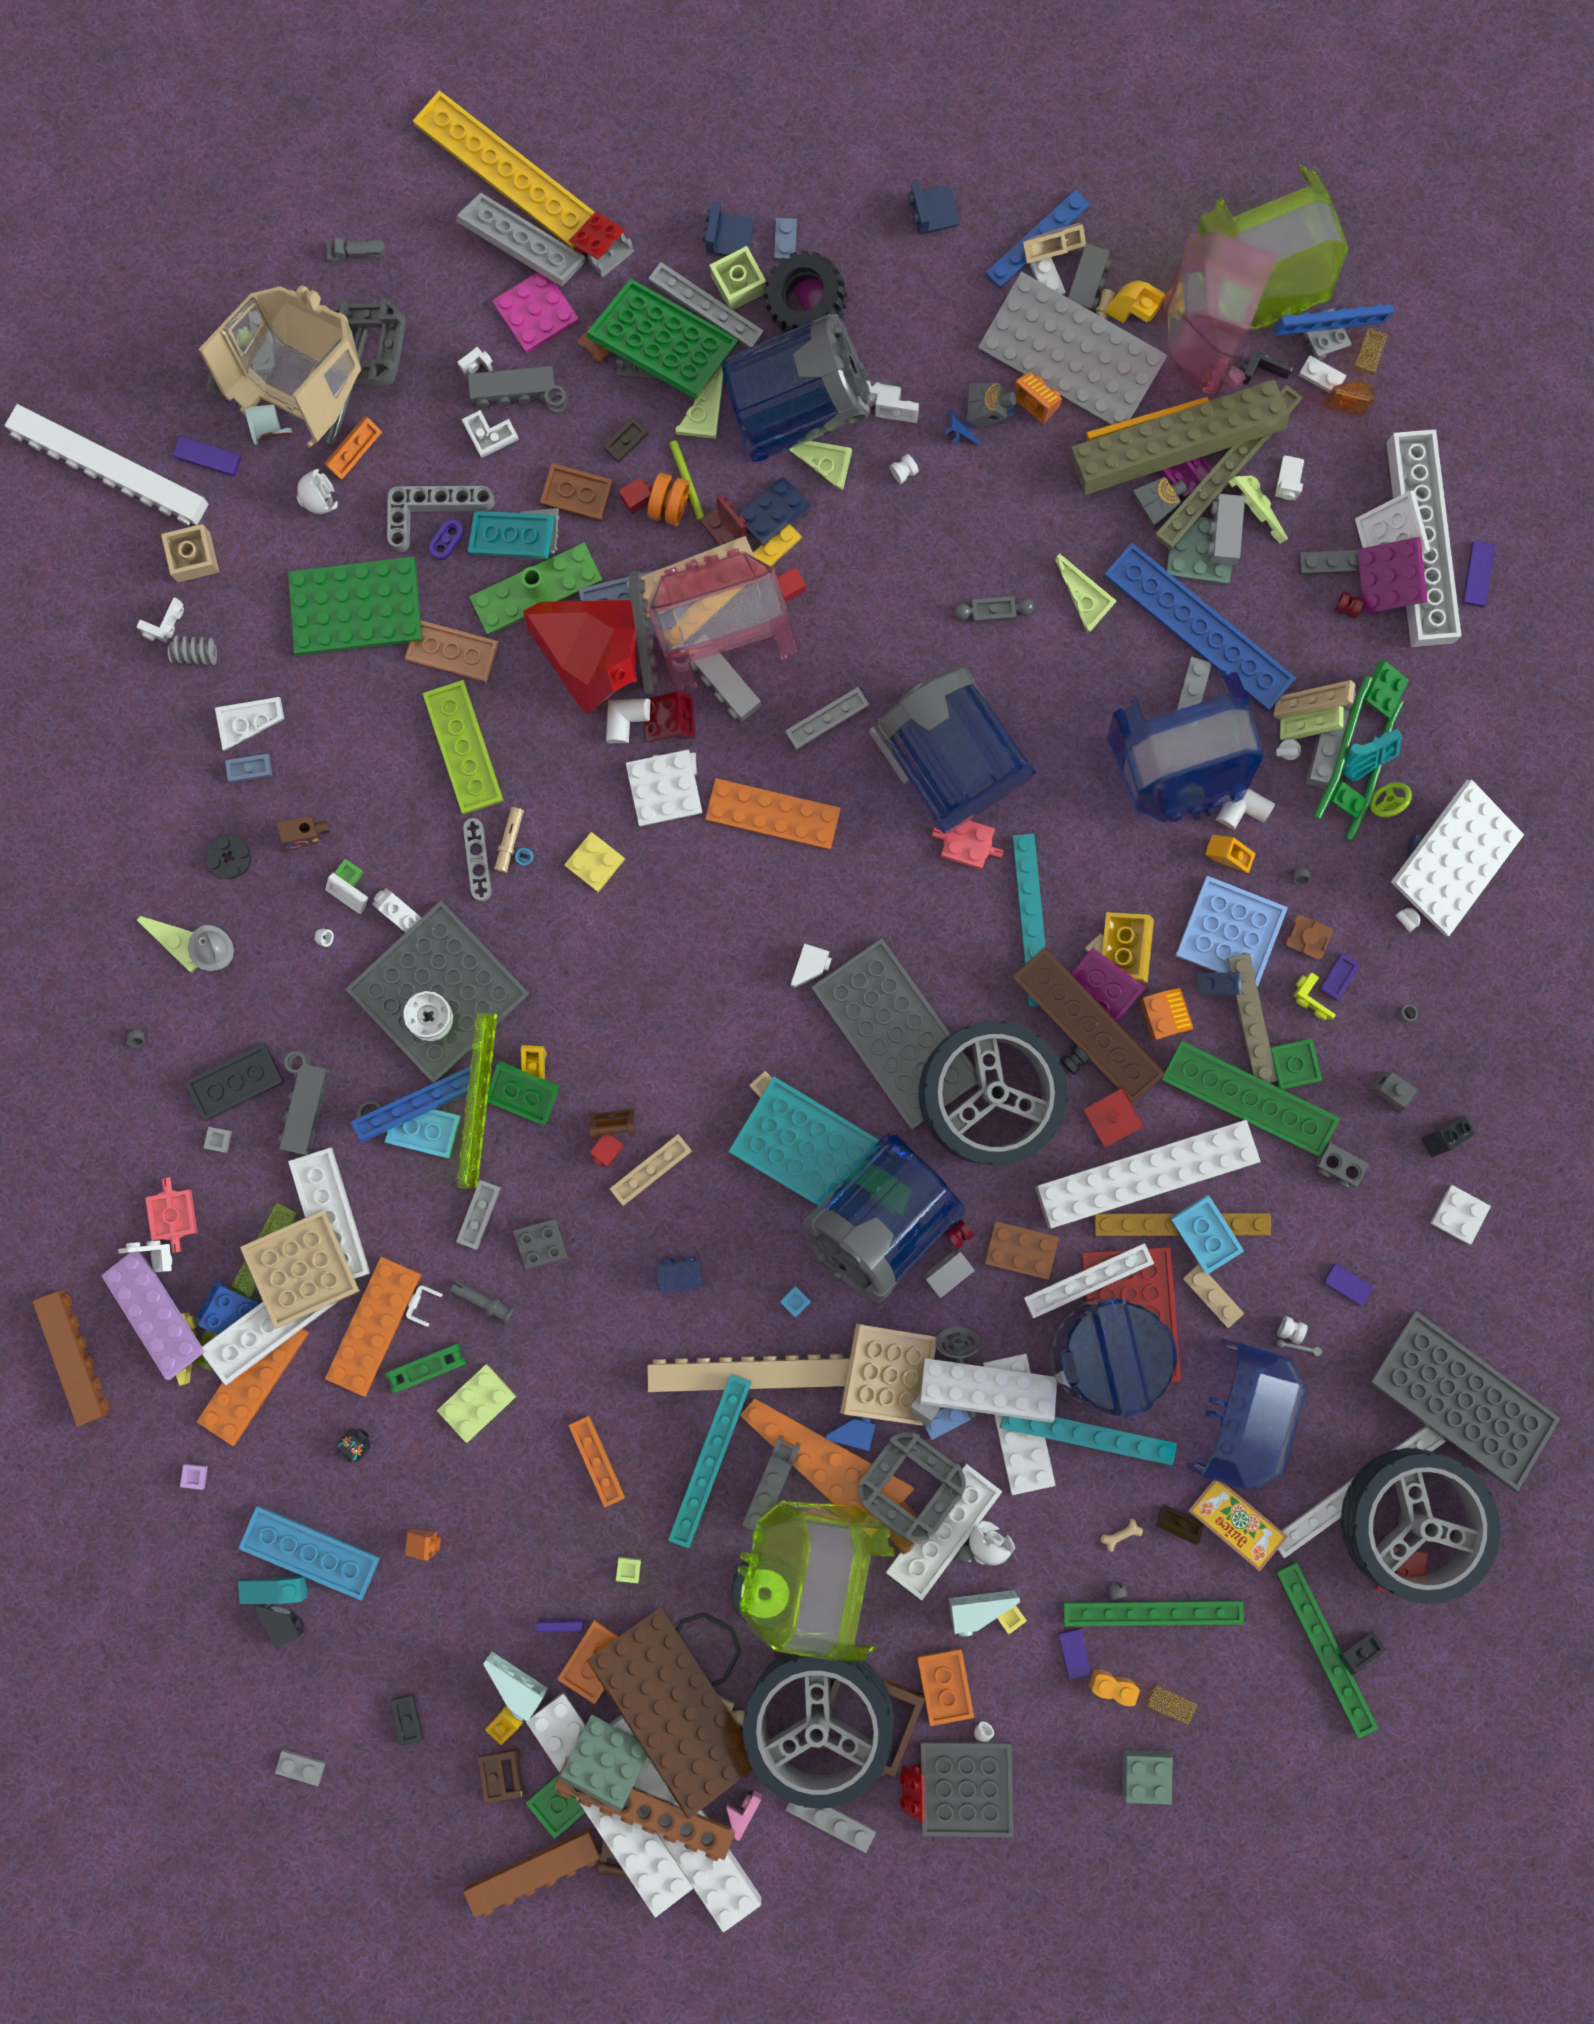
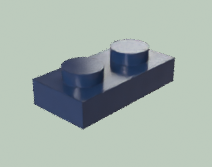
M1241 972L1197 973L1198 995L1242 994Z

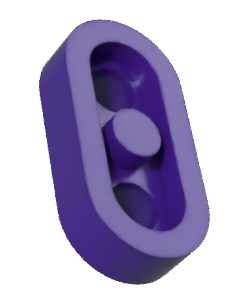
M453 519L445 521L430 542L429 550L435 559H447L462 539L464 531L458 521ZM455 529L457 532L455 535H450V530ZM439 547L445 548L441 553L437 551Z

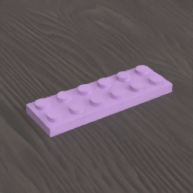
M142 1252L129 1253L101 1275L165 1379L171 1380L205 1352Z

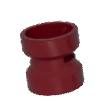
M1343 591L1338 600L1340 604L1336 606L1335 611L1339 613L1345 612L1349 617L1356 619L1364 599L1358 596L1354 598L1350 593Z
M961 1219L955 1223L954 1228L944 1232L945 1236L957 1250L963 1246L965 1240H970L974 1237L972 1231Z

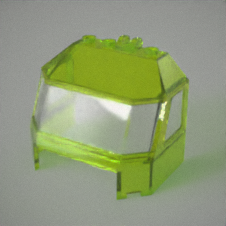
M1300 165L1299 170L1308 183V187L1233 217L1221 197L1215 203L1217 207L1210 214L1205 212L1199 218L1192 258L1226 321L1252 329L1266 327L1284 315H1301V311H1305L1317 303H1324L1332 297L1349 247L1343 235L1330 194L1316 170H1307L1305 166Z
M781 1501L757 1522L756 1530L753 1532L752 1552H741L740 1556L743 1561L749 1562V1567H738V1573L745 1576V1589L740 1601V1612L754 1633L773 1650L831 1661L863 1662L867 1659V1654L874 1652L878 1647L875 1645H854L871 1555L895 1556L893 1547H889L887 1538L890 1536L888 1526L857 1506Z

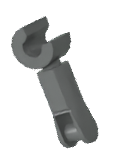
M335 238V242L326 240L327 260L331 263L344 262L346 254H348L349 258H380L386 253L384 243L380 240L367 242L347 241V245L346 241L340 238Z

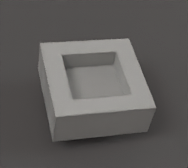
M208 1127L204 1148L227 1153L232 1131Z

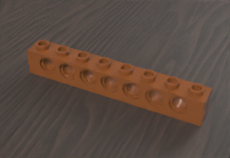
M565 1758L554 1784L557 1794L566 1798H570V1795L579 1798L578 1802L587 1807H591L592 1804L600 1807L599 1811L608 1816H612L613 1813L621 1816L620 1820L629 1825H633L634 1822L642 1825V1830L654 1834L655 1831L659 1832L669 1842L676 1843V1840L685 1843L684 1847L690 1851L697 1852L698 1849L706 1852L705 1856L714 1861H718L719 1858L725 1860L735 1835L733 1828L697 1813L690 1819H687L678 1805L634 1786L628 1796V1805L619 1812L559 1779L568 1761V1758ZM642 1805L650 1808V1813L645 1817L639 1816L637 1813L638 1808ZM663 1814L671 1817V1822L665 1826L658 1822L659 1817ZM689 1823L692 1825V1831L686 1835L682 1834L679 1831L681 1825ZM706 1832H710L713 1834V1840L707 1844L703 1843L701 1836Z

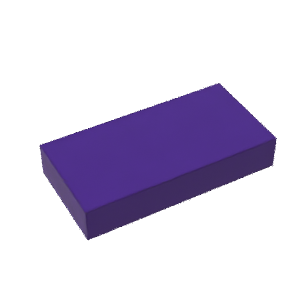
M1341 953L1318 990L1338 1001L1360 964Z
M1335 1263L1323 1283L1360 1306H1363L1373 1289L1371 1285Z
M584 1618L539 1619L536 1623V1631H581L584 1626Z
M1081 1629L1058 1633L1068 1678L1073 1679L1091 1675Z

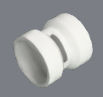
M909 454L903 456L901 462H894L889 466L892 475L899 484L905 482L909 475L914 476L919 472L917 464Z
M1285 1316L1280 1324L1277 1335L1283 1339L1289 1338L1293 1343L1300 1345L1306 1335L1307 1325L1302 1322L1296 1323L1292 1318Z

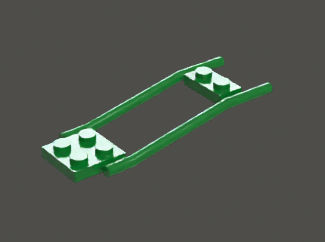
M1382 660L1378 661L1371 677L1365 675L1359 687L1332 777L1313 814V817L1321 820L1330 802L1350 817H1353L1354 819L1345 836V839L1351 842L1370 806L1382 767L1380 765L1371 771L1364 797L1344 782L1339 781L1362 703L1365 702L1381 716L1387 718L1383 733L1387 731L1392 732L1394 722L1404 704L1399 699L1409 681L1390 664Z

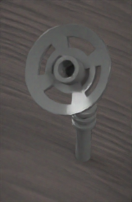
M950 1327L938 1334L936 1346L942 1354L955 1358L956 1363L965 1364L964 1358L975 1354L979 1350L980 1337L969 1328ZM951 1335H960V1337H955L951 1340L947 1339ZM968 1337L974 1341L975 1345L972 1346ZM968 1411L970 1418L978 1416V1412Z

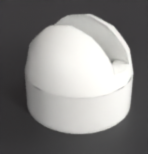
M318 929L315 932L314 940L317 944L325 947L331 945L334 938L331 930Z
M980 1722L975 1728L974 1736L979 1742H987L994 1736V1730L987 1722Z

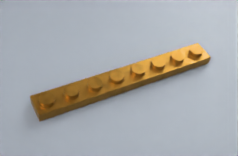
M1220 1213L1234 1235H1271L1270 1213ZM1176 1214L1094 1215L1095 1236H1181L1170 1219Z

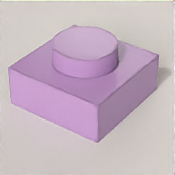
M183 1464L180 1487L205 1489L208 1466Z

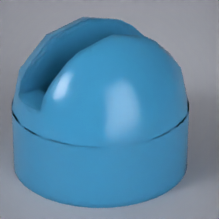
M521 848L516 852L515 858L520 865H528L533 861L534 855L530 849ZM520 854L530 855V859L520 857Z

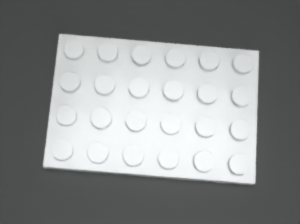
M1466 780L1391 883L1441 933L1450 936L1524 834L1473 780Z

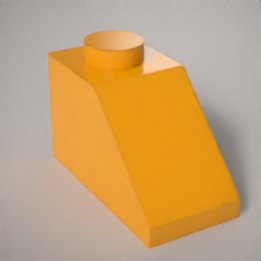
M1212 834L1205 855L1215 862L1249 873L1256 853L1234 837Z

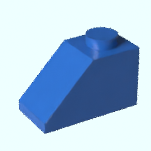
M853 1417L827 1432L825 1438L826 1440L869 1451L876 1424L871 1422L872 1418Z

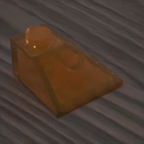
M1353 380L1335 385L1323 402V406L1363 417L1375 401V386L1364 380Z

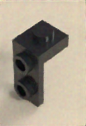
M1254 351L1249 362L1245 361L1240 370V374H1243L1240 382L1248 385L1256 367L1285 379L1288 378L1293 368L1283 361L1269 358L1265 353Z
M1461 1116L1444 1128L1425 1135L1421 1140L1432 1158L1454 1149L1475 1135L1466 1116Z

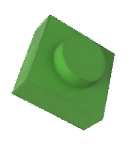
M344 859L334 874L354 887L364 872Z

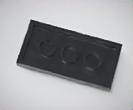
M266 1043L185 1081L203 1121H207L285 1083Z

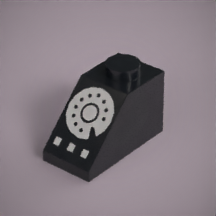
M261 1604L255 1608L275 1649L304 1633L302 1629L304 1628L303 1620L299 1615L296 1616L293 1611L270 1604Z

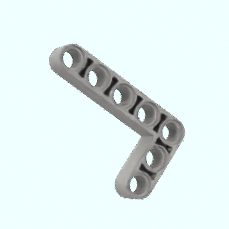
M486 486L393 487L388 492V542L393 550L398 553L408 550L410 546V512L489 511L495 504L493 494ZM400 496L404 497V499L401 502H395L396 498ZM462 496L468 497L465 502H459L458 500ZM483 496L489 497L486 502L479 501ZM418 497H425L424 501L416 502ZM439 497H446L445 501L437 502ZM396 518H404L402 522L394 523ZM397 538H403L400 544H394Z

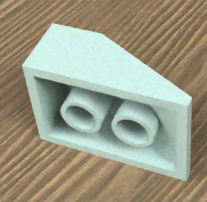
M1015 1590L948 1598L953 1630L955 1634L959 1633V1636L972 1635L973 1631L980 1630L1020 1602L1019 1596Z
M491 1652L483 1664L508 1709L512 1711V1715L518 1720L523 1721L525 1719L529 1721L548 1688L494 1652Z

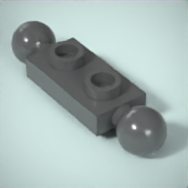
M1014 596L972 599V607L960 603L955 606L953 612L958 620H966L970 615H973V623L1016 619V612L1025 616L1031 614L1034 610V604L1028 598L1021 599L1018 603H1015Z

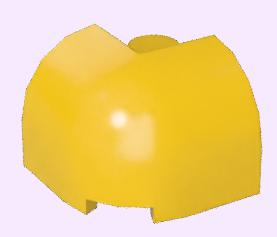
M1139 280L1132 281L1120 289L1109 304L1106 313L1122 323L1126 321L1131 313L1145 322H1151L1160 309L1166 294L1149 283Z

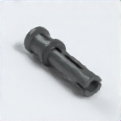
M457 1280L450 1290L451 1294L486 1311L487 1316H493L503 1321L506 1326L510 1323L516 1312L515 1307L510 1308L500 1303V1299H491Z

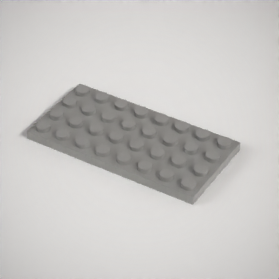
M1022 271L978 347L979 350L1023 375L1031 372L1034 375L1040 376L1044 380L1045 385L1050 389L1053 388L1058 391L1061 397L1110 425L1132 418L1168 356Z

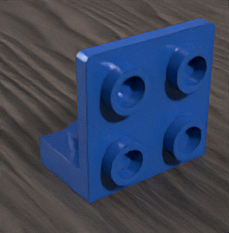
M216 1279L195 1319L198 1326L220 1334L257 1307L259 1303L228 1289L225 1282Z

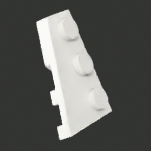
M280 697L215 708L223 751L284 720Z

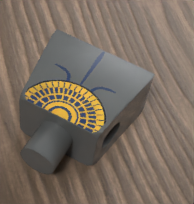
M997 382L970 383L967 422L977 429H982L1007 418L1008 406L1017 403L1015 392H1009L1007 388Z
M1163 477L1133 490V497L1152 528L1155 529L1180 507L1181 501L1178 496L1186 492L1187 488L1182 480L1170 485L1167 478Z
M1378 1071L1366 1088L1399 1113L1406 1108L1417 1092L1416 1088L1395 1073Z

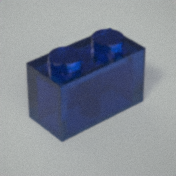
M696 1256L684 1257L683 1262L674 1263V1259L661 1260V1265L656 1266L659 1292L704 1287L701 1260H696Z

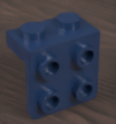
M920 182L911 184L908 201L909 205L913 206V221L918 226L920 235L959 225L960 219L950 186L922 191Z
M713 201L711 209H707L706 222H709L708 229H704L702 242L706 243V253L728 256L745 246L749 249L754 226L753 218L722 213L721 202Z

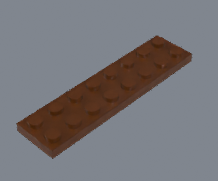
M1043 947L1013 975V978L1088 1055L1116 1087L1124 1090L1132 1103L1165 1075V1072L1046 947Z

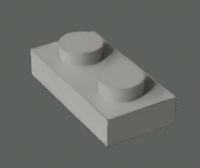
M283 1749L275 1774L319 1786L326 1762Z

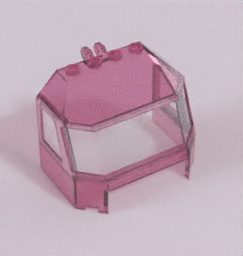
M1208 232L1205 237H1200L1199 234H1190L1164 299V311L1167 313L1169 347L1166 354L1198 388H1201L1208 394L1217 395L1224 382L1227 387L1238 389L1242 386L1243 380H1245L1244 371L1233 367V364L1248 333L1278 256L1218 232Z
M735 548L726 551L727 555L718 557V554L703 556L704 562L700 564L694 559L690 563L685 564L683 569L677 570L676 567L664 571L665 574L659 577L648 598V611L670 682L675 691L684 689V685L690 684L691 688H697L690 664L691 661L772 636L775 637L781 661L787 659L786 654L789 652L791 655L800 652L790 615L773 567L751 554Z

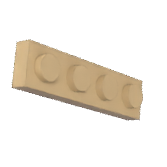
M1349 680L1282 695L1275 702L1274 717L1279 720L1353 704L1355 683Z
M679 1134L612 1186L610 1188L611 1192L622 1206L626 1205L690 1154L692 1150Z

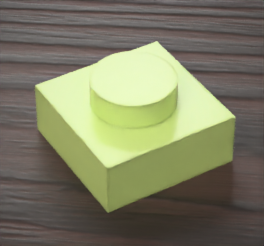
M619 1557L616 1581L639 1583L641 1559Z

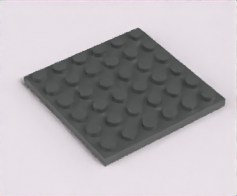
M443 901L437 903L345 989L432 1083L439 1081L531 995ZM424 991L435 992L442 996L449 1004L453 1014V1024L448 1034L436 1041H423L417 1038L406 1026L403 1017L404 1007L408 1000L417 993ZM433 1014L425 1015L426 1022L434 1021Z

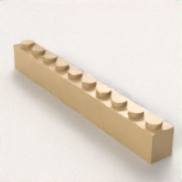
M821 1354L807 1355L808 1359H799V1355H786L785 1360H777V1356H763V1360H754V1356L741 1357V1361H732V1357H720L719 1362H710V1358H697V1362H688V1358L675 1359V1363H666V1359H653V1364H648V1392L724 1390L730 1373L751 1380L749 1389L845 1386L850 1358H843V1354H830V1358H821Z

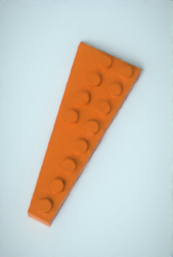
M754 1398L740 1416L773 1447H775L780 1435L784 1436V1440L795 1445L796 1442L800 1443V1448L792 1465L871 1538L880 1528V1521L862 1507L858 1499V1487L862 1476L866 1474L872 1463L833 1441L826 1440L825 1437ZM893 1475L881 1492L899 1505L914 1488Z

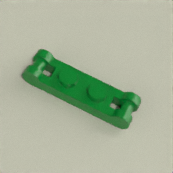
M459 1344L384 1373L386 1380L389 1379L391 1384V1393L394 1394L465 1365V1359L461 1358L459 1352L461 1350ZM451 1354L453 1362L447 1364L445 1356ZM399 1374L403 1375L405 1381L401 1384L397 1377Z

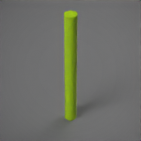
M675 440L670 442L669 445L681 478L690 481L688 497L696 519L700 521L705 516L678 442Z

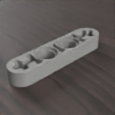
M471 818L463 826L472 896L477 901L484 902L492 894L483 824L478 819ZM472 823L479 827L476 830V837H481V840L473 839V833L468 830V828H471ZM474 844L482 846V852L479 855L471 854L470 850ZM475 866H484L485 872L482 876H475L473 874ZM486 879V882H482V887L487 892L483 894L484 897H480L479 894H476V891L479 890V883H474V880L482 881Z

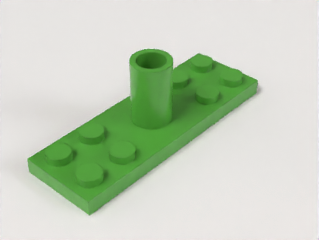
M584 542L542 563L528 567L524 571L469 597L489 636L525 619L523 611L539 602L563 601L578 594V589L597 585L603 582V579Z

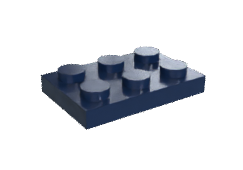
M782 477L738 514L745 519L747 531L763 546L811 507V505L789 481Z

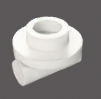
M1286 739L1277 748L1276 754L1287 760H1294L1300 755L1301 746L1294 739Z
M1406 908L1395 915L1409 932L1420 924L1419 914L1412 908Z

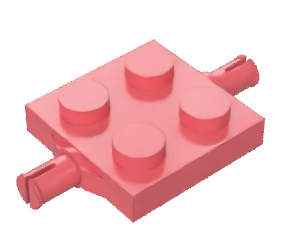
M957 816L953 817L947 832L934 828L932 837L944 840L942 858L982 870L984 862L989 855L1001 859L1004 850L992 847L994 828Z
M171 1177L161 1179L163 1192L155 1196L145 1197L151 1240H170L172 1253L181 1252L179 1238L198 1233L192 1190H172Z

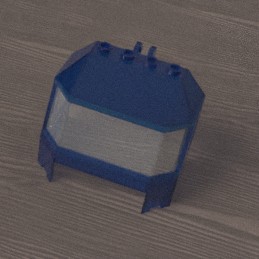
M1220 670L1219 674L1226 688V695L1146 720L1136 697L1130 701V707L1125 710L1120 708L1113 713L1107 739L1136 811L1163 823L1168 821L1171 823L1177 822L1183 816L1189 814L1193 816L1194 820H1198L1201 818L1200 813L1203 810L1207 816H1210L1214 813L1213 809L1223 806V803L1229 801L1235 803L1245 797L1264 757V752L1250 702L1238 673L1232 672L1227 675L1226 671Z
M1221 1338V1343L1226 1344V1348L1237 1352L1235 1376L1227 1401L1211 1396L1209 1398V1402L1212 1404L1225 1406L1223 1415L1211 1410H1206L1205 1416L1221 1420L1218 1438L1211 1459L1207 1465L1198 1462L1194 1464L1187 1462L1186 1467L1202 1477L1245 1490H1257L1285 1474L1308 1387L1292 1359Z

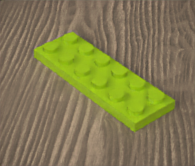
M464 680L423 693L462 814L464 815L504 802Z

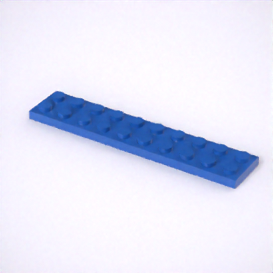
M1131 543L1104 574L1107 580L1205 661L1210 662L1211 666L1267 712L1296 679L1294 675L1135 544Z

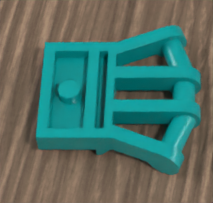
M1398 728L1392 732L1387 731L1383 733L1379 739L1375 735L1374 741L1365 745L1353 744L1351 746L1350 754L1346 757L1342 771L1350 782L1358 781L1373 769L1399 756L1402 734Z

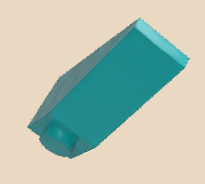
M301 1575L238 1581L239 1604H284L302 1602L307 1598L306 1577Z

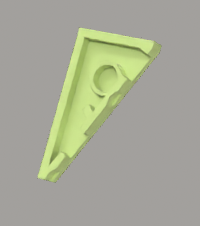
M724 365L721 366L699 397L695 399L694 405L689 408L681 424L676 427V435L716 439Z
M785 436L779 437V441L782 442L783 446L837 488L843 490L852 453L851 448Z
M1251 475L1234 477L1228 481L1232 487L1238 485L1243 491L1242 496H1245V503L1261 522L1265 520L1268 522L1272 529L1270 532L1280 544L1286 541L1288 537L1270 508L1271 503L1269 499L1262 494L1258 480Z
M1059 553L1055 561L1086 632L1090 633L1113 607L1116 600Z
M142 916L137 919L190 972H193L198 967L192 962L188 952L189 939L194 932Z

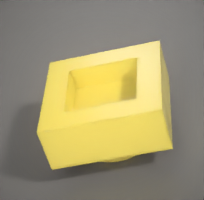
M1016 1605L997 1617L1008 1634L1027 1621Z

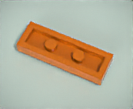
M364 416L324 465L342 480L382 431L368 417Z

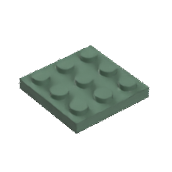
M1200 517L1173 549H1169L1166 571L1173 577L1223 585L1230 584L1232 565L1210 563L1211 555L1207 554L1208 544L1212 542V535L1209 534L1210 523L1213 521L1212 518Z
M591 1715L559 1779L621 1812L647 1759V1755L636 1738Z

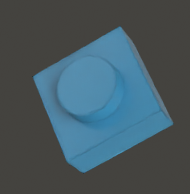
M795 1286L780 1303L796 1318L811 1301Z

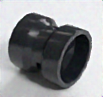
M1077 1045L1071 1048L1069 1056L1064 1055L1060 1059V1062L1073 1075L1080 1071L1079 1066L1086 1065L1090 1061L1088 1055Z

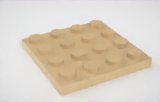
M325 1210L240 1247L275 1329L360 1292Z
M856 1324L840 1413L923 1425L922 1422L910 1414L912 1411L910 1407L921 1392L924 1360H934L937 1337Z

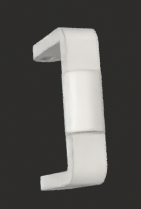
M422 1285L418 1287L415 1294H412L407 1305L409 1309L406 1316L408 1319L428 1327L430 1323L412 1316L413 1310L416 1309L421 1298L422 1290L442 1297L443 1294Z

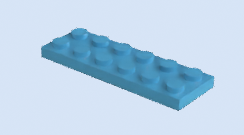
M259 1505L255 1508L238 1548L361 1601L364 1599L381 1558L378 1555Z

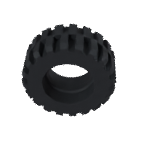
M802 250L800 255H797L796 252L790 253V258L786 260L784 257L780 259V265L778 267L773 266L770 270L772 276H767L765 284L768 288H764L763 294L766 298L764 301L766 309L776 325L785 333H794L790 337L796 335L800 340H804L805 336L797 330L798 328L829 314H837L842 319L844 315L842 309H846L847 306L845 297L848 296L845 282L835 264H832L829 258L821 256L818 252L813 251L810 255L808 250ZM806 279L819 280L824 286L820 302L814 308L805 312L791 310L788 306V298L794 286Z

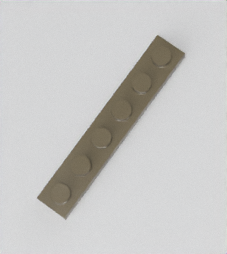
M1250 953L1227 958L1229 972H1241L1242 994L1235 995L1251 1074L1269 1083L1277 1081Z

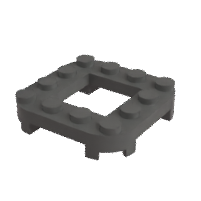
M382 299L381 303L349 304L345 300L338 301L339 305L332 311L342 313L348 319L350 328L382 327L377 358L371 359V363H360L361 371L352 387L391 385L395 381V375L399 367L406 324L405 315L386 299ZM329 370L324 374L326 381L334 387H340L344 380L343 377Z
M914 1432L900 1433L894 1435L889 1440V1443L866 1474L862 1476L858 1487V1499L867 1512L904 1540L922 1544L935 1535L961 1499L965 1491L966 1479L962 1471L963 1469L959 1464L953 1463L920 1438V1435ZM906 1457L942 1483L917 1519L881 1492Z

